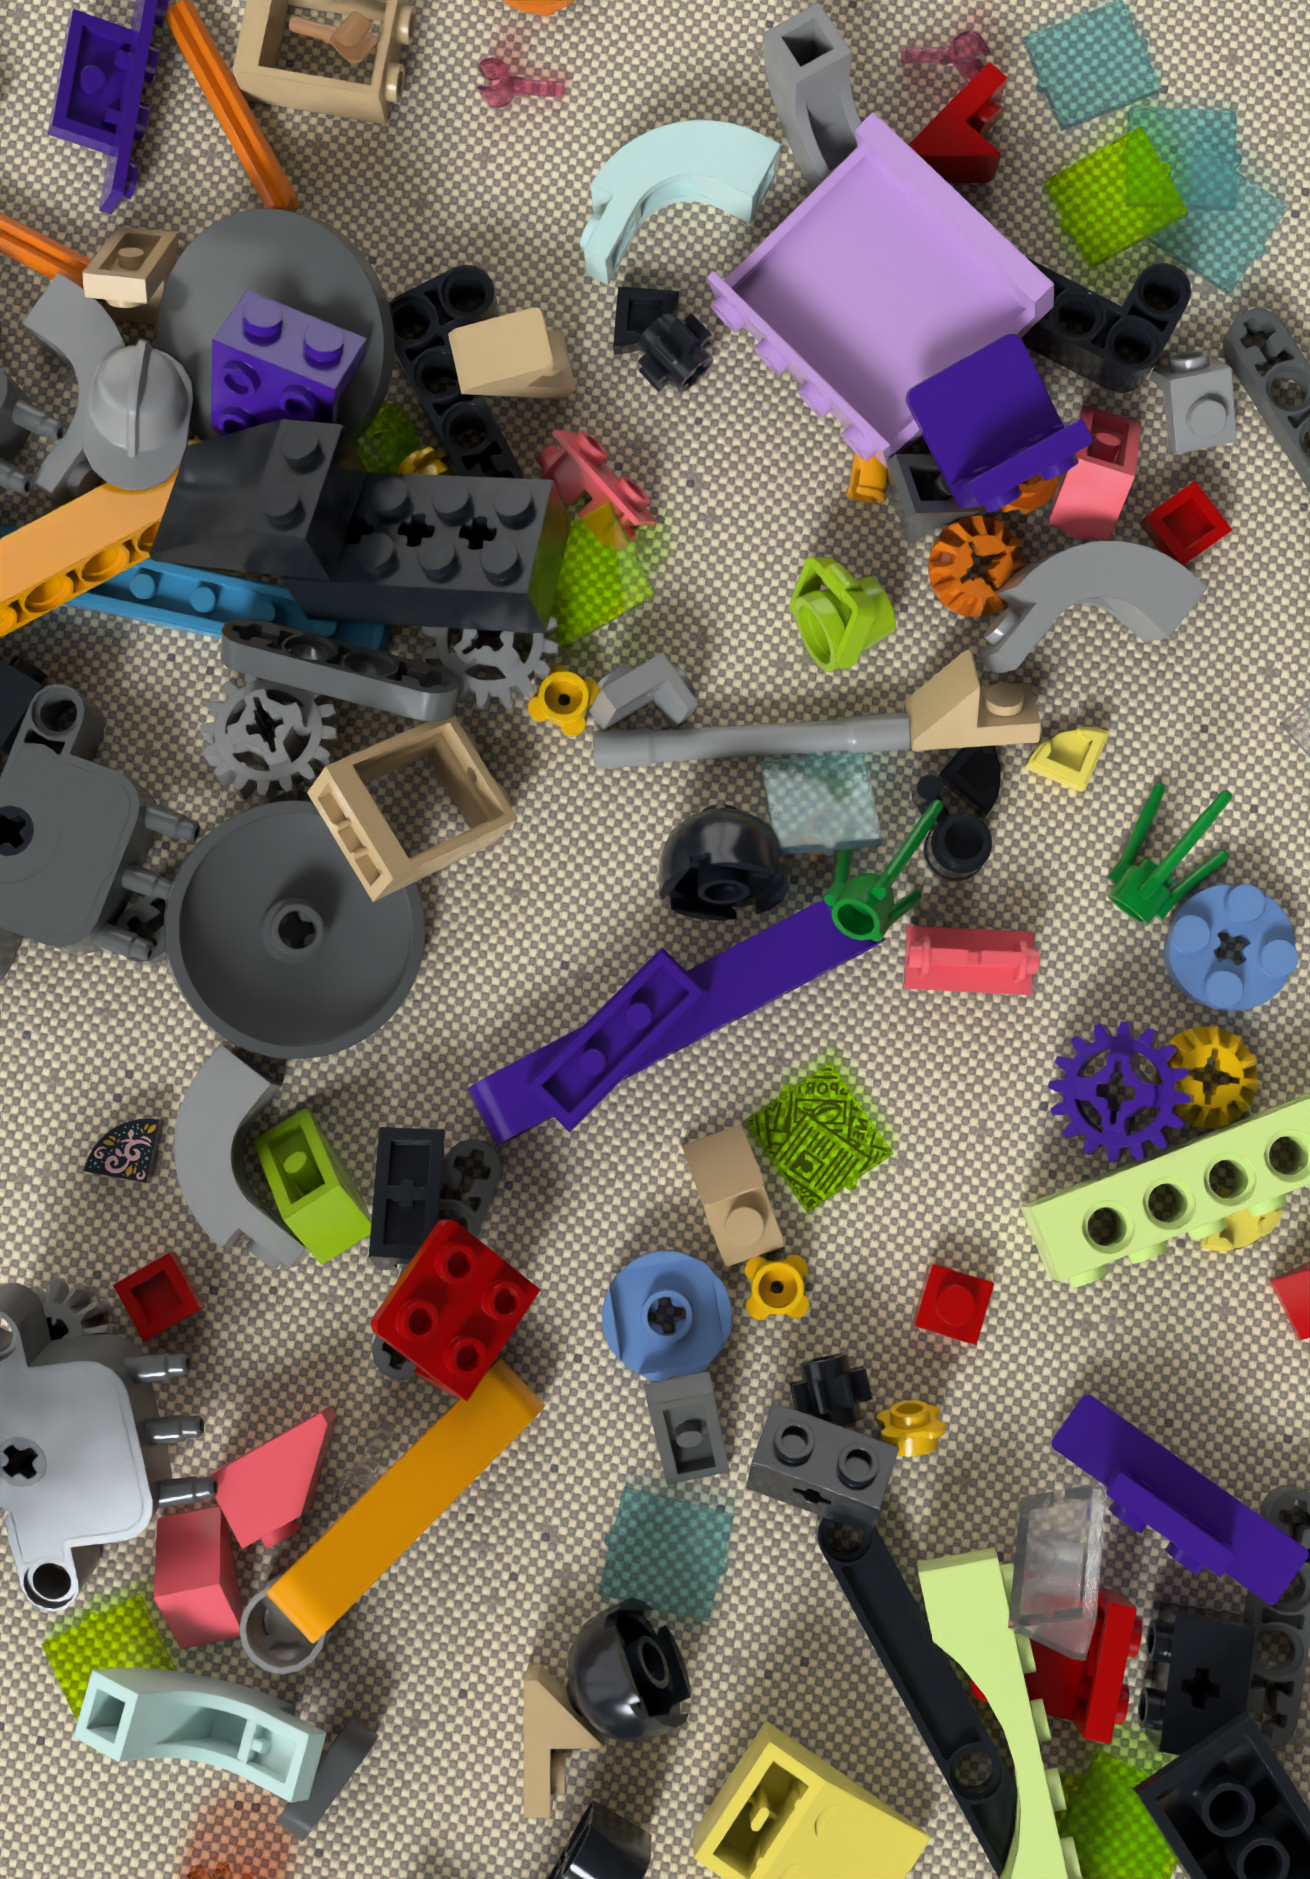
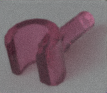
M967 30L957 35L950 45H942L941 47H904L901 50V63L955 65L962 78L970 82L985 67L982 60L977 58V56H988L991 54V51L977 32Z
M486 58L478 64L479 71L484 78L492 81L500 80L494 86H477L482 99L490 107L497 109L505 107L511 103L515 96L531 95L564 98V82L511 76L505 63L498 58Z

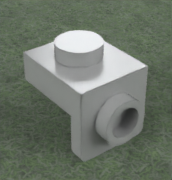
M1188 351L1173 355L1170 358L1171 365L1152 369L1153 382L1162 387L1164 391L1169 450L1175 454H1181L1237 441L1231 366L1213 357H1209V352Z
M662 652L634 670L629 663H625L607 674L598 683L601 691L589 712L602 731L653 701L669 725L676 729L686 723L698 706V703L695 699L694 687L687 674L681 668L673 667Z

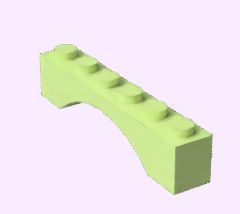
M995 1547L918 1562V1574L932 1639L962 1666L986 1696L1005 1732L1014 1761L1018 1791L1015 1832L1000 1879H1082L1073 1836L1059 1838L1054 1812L1067 1810L1058 1768L1044 1769L1039 1743L1051 1741L1043 1699L1029 1701L1024 1674L1036 1672L1028 1631L1014 1633L1009 1606L1021 1604L1013 1563L999 1565Z

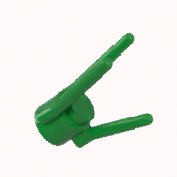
M1162 782L1156 783L1147 802L1144 804L1120 860L1106 877L1115 884L1107 894L1110 901L1128 916L1143 925L1148 926L1154 917L1163 920L1175 903L1228 860L1229 853L1226 850H1220L1172 889L1168 890L1174 883V879L1170 876L1171 872L1231 801L1232 793L1230 791L1223 790L1219 793L1159 865L1144 858L1138 866H1135L1133 864L1166 790V786Z
M934 800L881 875L865 873L852 878L848 884L856 832L852 826L844 828L833 883L824 896L825 903L833 907L832 919L834 924L843 934L857 940L872 939L879 942L883 939L889 927L921 900V892L913 890L894 904L891 886L942 811L944 805L941 800Z

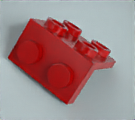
M443 1219L432 1229L372 1317L371 1328L378 1337L417 1365L413 1372L427 1383L464 1401H468L541 1289L459 1223Z
M1014 1568L1021 1604L1009 1606L1014 1633L1028 1631L1036 1672L1024 1674L1029 1701L1042 1698L1046 1715L1071 1720L1084 1739L1111 1744L1114 1725H1122L1128 1711L1129 1687L1123 1683L1127 1657L1135 1658L1141 1644L1142 1620L1136 1616L1137 1608L1119 1591ZM969 1677V1688L972 1694L977 1699L988 1702L983 1692Z

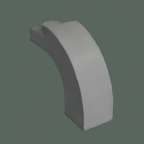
M820 2L763 33L765 70L774 106L792 153L812 192L857 148L854 130L861 124L850 82L852 52Z
M57 273L22 323L42 348L74 368L77 375L79 399L74 417L66 429L65 436L57 441L32 476L34 483L51 500L63 506L92 491L100 477L93 471L83 451L82 430L90 380L96 366L110 353L130 345L106 310L94 298L84 297V289L62 274Z
M1096 541L1074 546L1031 563L1002 586L996 594L1015 610L1007 608L990 624L983 636L989 643L977 659L994 674L1016 670L1053 622L1073 604H1088L1106 610L1143 642L1167 638L1171 636L1208 587L1176 560L1144 545L1124 541Z
M220 1044L194 1077L179 1110L174 1139V1156L177 1178L182 1194L198 1224L221 1248L235 1246L244 1233H246L251 1238L246 1247L268 1266L277 1269L281 1263L288 1268L299 1266L309 1255L310 1251L283 1221L282 1217L257 1196L247 1178L244 1165V1147L248 1132L255 1119L282 1085L234 1047Z

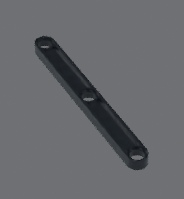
M819 1515L815 1527L819 1547L1000 1879L1015 1832L1017 1786L942 1648L933 1641L930 1626L875 1525L871 1534L863 1532L860 1544L854 1549L847 1551L838 1550L827 1540V1528L832 1520ZM971 1751L987 1755L992 1763L988 1779L976 1786L963 1784L955 1775L956 1764L959 1758Z

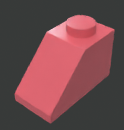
M1082 404L1077 419L1083 418L1094 442L1077 451L1075 455L1079 463L1059 475L1056 490L1053 494L1048 524L1059 527L1066 535L1076 539L1089 540L1095 538L1109 541L1135 478L1142 422Z
M332 1405L223 1465L207 1476L213 1477L217 1481L218 1493L215 1498L242 1549L259 1539L262 1540L267 1549L301 1529L296 1518L300 1517L312 1505L338 1416Z

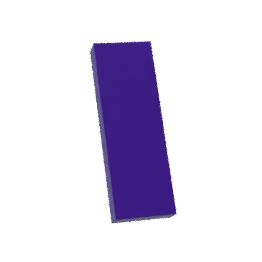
M662 947L523 1086L571 1133L708 995V992Z

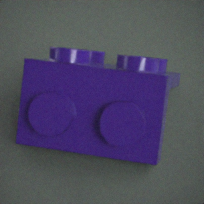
M246 290L212 339V428L216 433L223 436L280 419L337 424L339 398L365 358L367 338Z
M1007 334L911 387L906 394V404L959 509L984 505L987 513L995 511L1022 495L1019 487L1020 483L1040 473L1043 481H1047L1076 466L1079 461L1075 453L1094 442L1083 418L1062 423L1022 339L1016 334Z

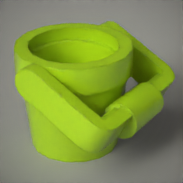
M809 557L805 561L789 603V611L795 616L803 643L820 668L829 673L841 668H851L857 663L862 652L895 631L896 619L890 599L880 583L872 576L855 579L840 563H837L831 557ZM823 582L828 587V589L819 591L820 586Z

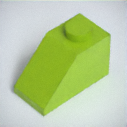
M308 1107L303 1108L252 1140L283 1221L321 1265L370 1235L372 1218L360 1190Z

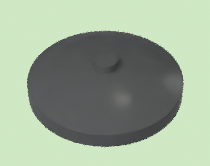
M267 208L252 209L232 214L212 224L186 247L175 263L163 290L157 321L158 350L168 353L184 367L192 382L193 403L189 428L202 441L221 436L211 426L212 339L244 292L249 290L367 338L365 358L338 401L337 424L344 426L354 444L365 433L378 414L388 391L394 364L395 339L391 310L383 286L370 262L360 249L336 228L322 220L297 212Z
M294 800L273 802L245 810L212 829L197 843L180 866L172 883L165 908L163 934L166 957L174 982L183 999L205 1025L232 1044L246 1050L276 1058L307 1059L334 1054L356 1045L379 1030L394 1015L409 994L420 968L425 944V918L416 882L373 902L312 801Z

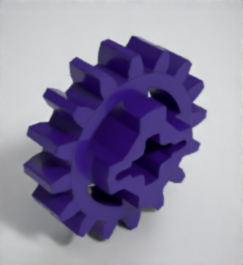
M1121 1021L1117 1030V1036L1112 1037L1111 1031L1105 1024L1094 1025L1095 1042L1090 1043L1082 1036L1075 1035L1071 1042L1078 1054L1074 1058L1057 1056L1054 1062L1066 1071L1064 1080L1049 1081L1048 1088L1056 1092H1062L1064 1101L1053 1106L1051 1113L1052 1115H1069L1072 1122L1067 1125L1062 1133L1066 1139L1073 1138L1082 1133L1087 1137L1083 1153L1093 1155L1102 1145L1107 1146L1109 1162H1120L1124 1155L1125 1147H1129L1131 1154L1137 1161L1148 1158L1146 1142L1151 1140L1159 1148L1165 1149L1171 1145L1170 1139L1164 1131L1167 1126L1180 1129L1186 1127L1188 1122L1180 1114L1176 1113L1178 1104L1194 1102V1095L1179 1091L1178 1082L1185 1080L1192 1073L1190 1068L1173 1069L1170 1061L1179 1052L1176 1045L1171 1044L1160 1050L1155 1047L1159 1033L1157 1030L1148 1028L1139 1039H1136L1133 1023ZM1110 1050V1054H1107V1062L1104 1068L1093 1077L1082 1076L1086 1067L1095 1057ZM1138 1052L1153 1063L1160 1074L1162 1084L1152 1083L1139 1068L1140 1056H1138ZM1121 1074H1124V1085L1135 1087L1134 1100L1123 1101L1121 1109H1118V1100L1115 1097L1107 1096L1108 1084L1119 1083ZM1081 1100L1090 1101L1102 1116L1101 1128H1104L1103 1130L1088 1118L1083 1110ZM1148 1107L1160 1108L1159 1113L1151 1124L1138 1133L1131 1135V1129H1134L1136 1116Z

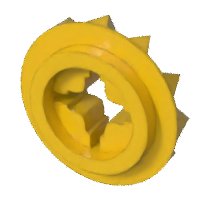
M1199 1026L1180 1032L1165 1045H1176L1179 1049L1175 1058L1170 1061L1173 1069L1190 1068V1070H1194L1195 1068L1205 1067L1208 1058L1212 1055V1060H1215V1071L1225 1074V1077L1232 1078V1083L1213 1086L1210 1095L1206 1096L1205 1104L1206 1094L1203 1093L1202 1082L1193 1080V1076L1178 1082L1179 1091L1194 1095V1102L1178 1104L1176 1113L1180 1114L1188 1122L1187 1124L1200 1128L1221 1127L1229 1125L1250 1110V1104L1255 1092L1261 1084L1257 1079L1256 1064L1258 1059L1251 1054L1243 1043L1242 1037L1223 1030L1218 1026ZM1156 1069L1155 1082L1162 1084L1160 1074Z

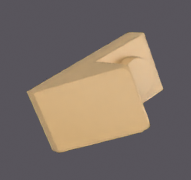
M117 226L82 272L84 297L105 299L106 312L113 321L157 326L163 290L177 259L178 233Z
M531 307L458 327L448 334L461 394L563 400L576 390L563 331L547 330L541 308Z
M971 650L962 652L904 702V712H907L909 717L912 751L1039 742L1041 721L1031 683H997L980 686Z
M742 1124L682 1145L725 1268L786 1246L764 1187V1179Z
M528 1664L524 1677V1818H551L554 1795H566V1753H554V1749H600L605 1745V1735L596 1730L584 1717L575 1712L568 1699L567 1690L541 1664Z

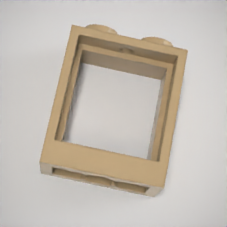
M247 0L232 68L239 89L246 101L386 125L391 102L399 103L402 97L404 65L400 64L399 60L403 44L411 45L413 42L416 26L415 6L408 5L407 0ZM288 6L349 15L352 11H356L367 19L383 21L370 85L275 69Z
M455 715L443 721L425 722L325 766L307 792L373 902L496 843L518 819L512 810L511 800L507 791L502 785L495 782L479 756V749L475 739L467 730L462 728ZM427 756L471 829L408 858L364 784Z

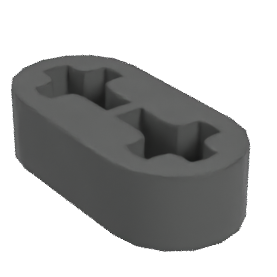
M352 1715L319 1759L309 1800L288 1802L276 1822L303 1842L364 1760L379 1735Z

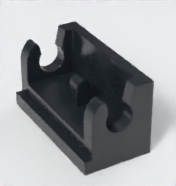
M379 1127L368 1256L377 1270H396L398 1264H409L432 1229L439 1222L446 1135L444 1129Z

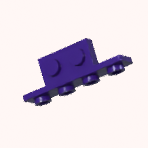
M136 0L131 29L76 9L72 10L68 18L47 135L108 154L99 204V211L112 214L122 198L130 200L136 187L139 163L130 160L133 140H142L147 126L149 104L140 102L143 83L151 84L156 72L160 47L150 44L153 26L162 25L169 0Z
M1084 1394L1051 1441L1054 1450L1104 1485L1105 1494L1114 1500L1108 1508L1111 1513L1139 1533H1143L1147 1525L1170 1541L1165 1551L1197 1575L1201 1573L1204 1567H1207L1220 1578L1225 1572L1266 1603L1273 1605L1277 1603L1309 1556L1307 1549L1091 1394Z

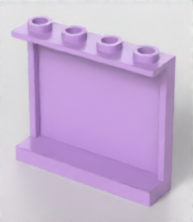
M872 112L854 130L857 148L725 280L714 271L707 279L716 299L711 304V308L724 324L735 333L744 327L759 342L754 346L755 352L774 373L780 376L787 370L802 384L797 392L812 411L821 418H824L830 412L846 428L841 433V436L861 459L867 462L874 455L888 469V459L895 454H903L922 436L906 404L908 390L1004 335L1016 334L1022 338L1053 307L1054 283Z

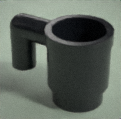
M933 775L923 776L912 791V800L921 816L934 800H941L942 784ZM944 805L923 844V857L926 866L936 877L948 882H962L973 877L990 856L992 849L990 831L979 818L967 813L950 815Z

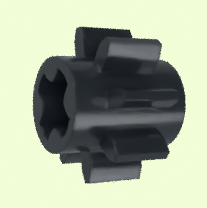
M671 313L662 315L645 330L637 343V347L644 354L638 360L642 365L639 372L658 392L665 388L668 383L679 392L688 390L705 375L713 363L712 356L706 351L712 345L708 341L712 334L692 313L682 322Z
M847 1353L822 1356L800 1363L803 1380L789 1383L795 1410L808 1415L811 1414L813 1417L838 1426L851 1424L862 1419L859 1402L873 1399L866 1368L863 1366L850 1368Z

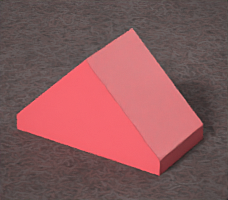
M219 1505L162 1516L157 1519L154 1599L180 1649L240 1637L239 1627L243 1608L227 1519Z

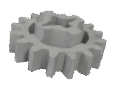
M550 617L547 634L533 633L532 649L525 663L521 661L518 651L520 642L528 637L527 633L464 629L462 641L453 647L455 651L451 653L450 639L454 628L422 627V634L425 640L437 645L423 652L426 663L435 666L443 665L442 668L450 670L457 675L460 681L458 703L462 704L471 693L475 694L480 711H487L491 697H500L506 710L513 709L512 693L520 690L529 699L535 697L531 680L534 677L544 680L551 675V669L543 662V659L559 657L560 653L558 643L545 639V637L551 636L558 631L556 618ZM489 632L494 638L500 637L503 646L494 652L488 645L482 646L480 637ZM480 672L500 674L503 679L489 681L474 677Z
M245 674L246 685L240 689L226 681L222 685L228 696L226 702L223 704L218 701H209L207 704V708L216 719V722L200 725V732L207 742L212 743L205 747L202 752L210 766H217L214 774L224 787L234 782V790L244 800H247L255 789L258 790V794L264 804L273 803L276 791L284 790L291 801L298 800L296 785L304 781L311 787L317 779L314 773L318 767L325 768V766L335 762L332 755L326 749L342 745V738L338 730L331 727L340 721L333 704H325L328 700L326 695L266 679L259 680L257 677ZM273 700L291 702V704L285 706ZM267 719H270L275 728L276 738L273 739L276 746L275 752H273L268 744L267 732H269V728L266 722ZM259 764L270 769V771H260L249 767Z

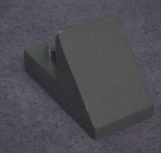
M895 454L887 460L889 491L908 544L915 543L941 524L952 523L959 519L978 515L992 518L1002 511L999 508L987 513L984 505L959 509L932 454Z
M710 1372L678 1375L664 1381L645 1384L648 1409L667 1485L730 1472Z

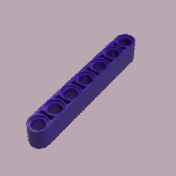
M824 899L691 968L687 972L708 992V995L623 1080L884 942L886 940L885 937L881 941L876 942L872 939L857 940L843 934L835 926L832 919L833 907L827 905ZM582 1027L467 1088L496 1146L554 1117L523 1085Z

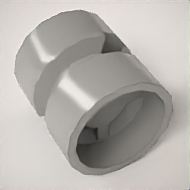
M284 1569L270 1578L252 1597L242 1613L239 1627L242 1647L250 1660L265 1671L278 1674L299 1671L313 1662L337 1628L339 1622L338 1619L313 1644L265 1594L288 1569Z

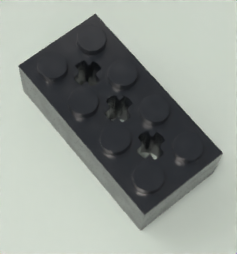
M366 472L332 580L324 581L282 576L281 581L308 620L547 634L571 521L553 480Z

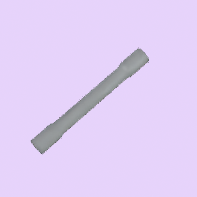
M907 712L853 715L839 720L655 731L649 728L593 731L595 769L649 766L656 762L831 751L867 753L909 750L910 725Z

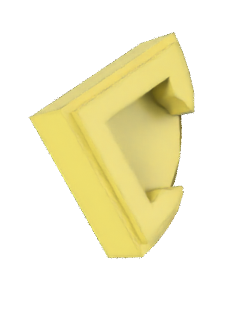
M1081 727L1058 733L1046 740L1034 751L1024 768L1079 792H1083L1089 783L1110 732L1095 727Z
M1220 1187L1218 1196H1228L1232 1190ZM1244 1209L1224 1217L1228 1227L1218 1233L1201 1238L1198 1246L1214 1251H1232L1234 1249L1237 1250L1236 1248L1247 1247L1251 1243L1253 1244L1254 1241L1256 1242L1257 1239L1259 1240L1260 1237L1262 1238L1269 1234L1279 1222L1284 1211L1276 1209L1251 1217L1248 1209Z

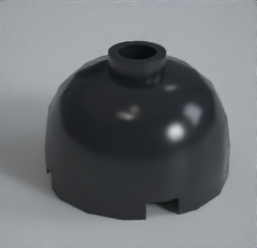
M711 805L703 809L702 812L690 816L672 829L663 847L659 865V895L662 900L666 896L670 897L671 910L678 914L701 920L737 919V912L732 907H747L756 904V915L761 914L781 903L788 892L787 866L779 838L771 826L751 813L738 810L732 805Z
M633 1597L599 1612L584 1623L570 1648L568 1659L569 1680L567 1681L566 1689L568 1699L575 1712L584 1717L596 1730L607 1738L637 1743L653 1739L685 1723L689 1713L680 1714V1702L691 1698V1690L685 1662L674 1636L666 1625L660 1627L656 1634L652 1624L644 1616V1614L653 1611V1609L646 1602Z

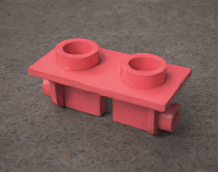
M558 429L551 433L562 446L558 449L555 444H552L540 453L536 459V462L542 467L540 475L544 480L554 481L560 497L569 506H574L586 492L590 494L592 500L577 515L601 540L606 548L613 545L618 552H622L637 537V534L631 529L634 525L655 526L658 520L646 508L650 504L649 497L630 478L623 476L619 479L605 464V461L609 458L607 451L593 436L585 431H581L578 434L577 432Z
M907 925L904 989L1031 996L1032 974H1037L1039 968V949L1033 948L1034 932Z

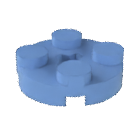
M1251 884L1216 885L1200 891L1185 900L1175 910L1170 920L1171 925L1167 931V942L1164 943V963L1177 989L1189 1000L1221 1011L1237 1012L1267 1002L1283 988L1288 976L1295 970L1298 964L1295 935L1287 915L1271 897L1263 894L1259 888ZM1221 931H1226L1231 937L1239 936L1242 939L1244 947L1240 951L1242 960L1239 964L1235 965L1234 961L1230 958L1219 961L1216 957L1214 950L1221 945V940L1218 936Z
M657 1250L633 1259L615 1275L603 1302L602 1325L606 1341L620 1361L622 1360L629 1369L639 1373V1375L651 1381L659 1382L678 1375L698 1374L705 1370L720 1354L730 1334L732 1310L730 1299L722 1280L705 1261L682 1251ZM662 1297H671L673 1306H684L686 1311V1318L676 1321V1332L671 1334H663L661 1324H650L648 1319V1312L658 1309V1299Z

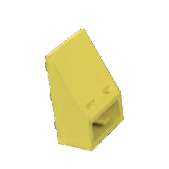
M765 1721L693 1831L694 1859L723 1879H905L930 1841L931 1835L774 1725Z

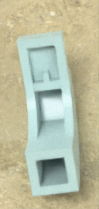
M715 120L676 122L650 130L630 141L605 163L591 183L592 207L595 213L587 222L580 240V248L584 249L586 275L608 285L643 222L659 209L674 203L687 201L706 203L751 224L778 173L781 144L746 127Z
M110 1668L92 1670L74 1738L118 1762L148 1758H179L217 1766L242 1776L292 1803L309 1800L327 1732L293 1716L294 1705L242 1685L172 1670Z

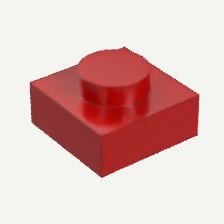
M1196 481L1190 483L1144 516L1139 523L1160 552L1176 560L1184 567L1225 539L1232 532V528Z
M175 1251L165 1254L113 1284L143 1342L154 1338L206 1308Z
M929 1263L912 1325L977 1346L995 1283Z

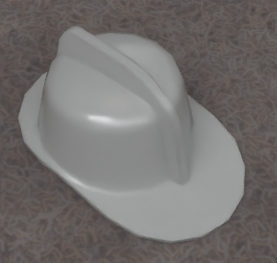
M139 339L136 346H127L110 353L96 366L90 380L82 430L83 451L93 471L108 484L125 490H148L166 482L180 467L187 444L193 403L192 382L184 367L168 353L153 349L147 340Z

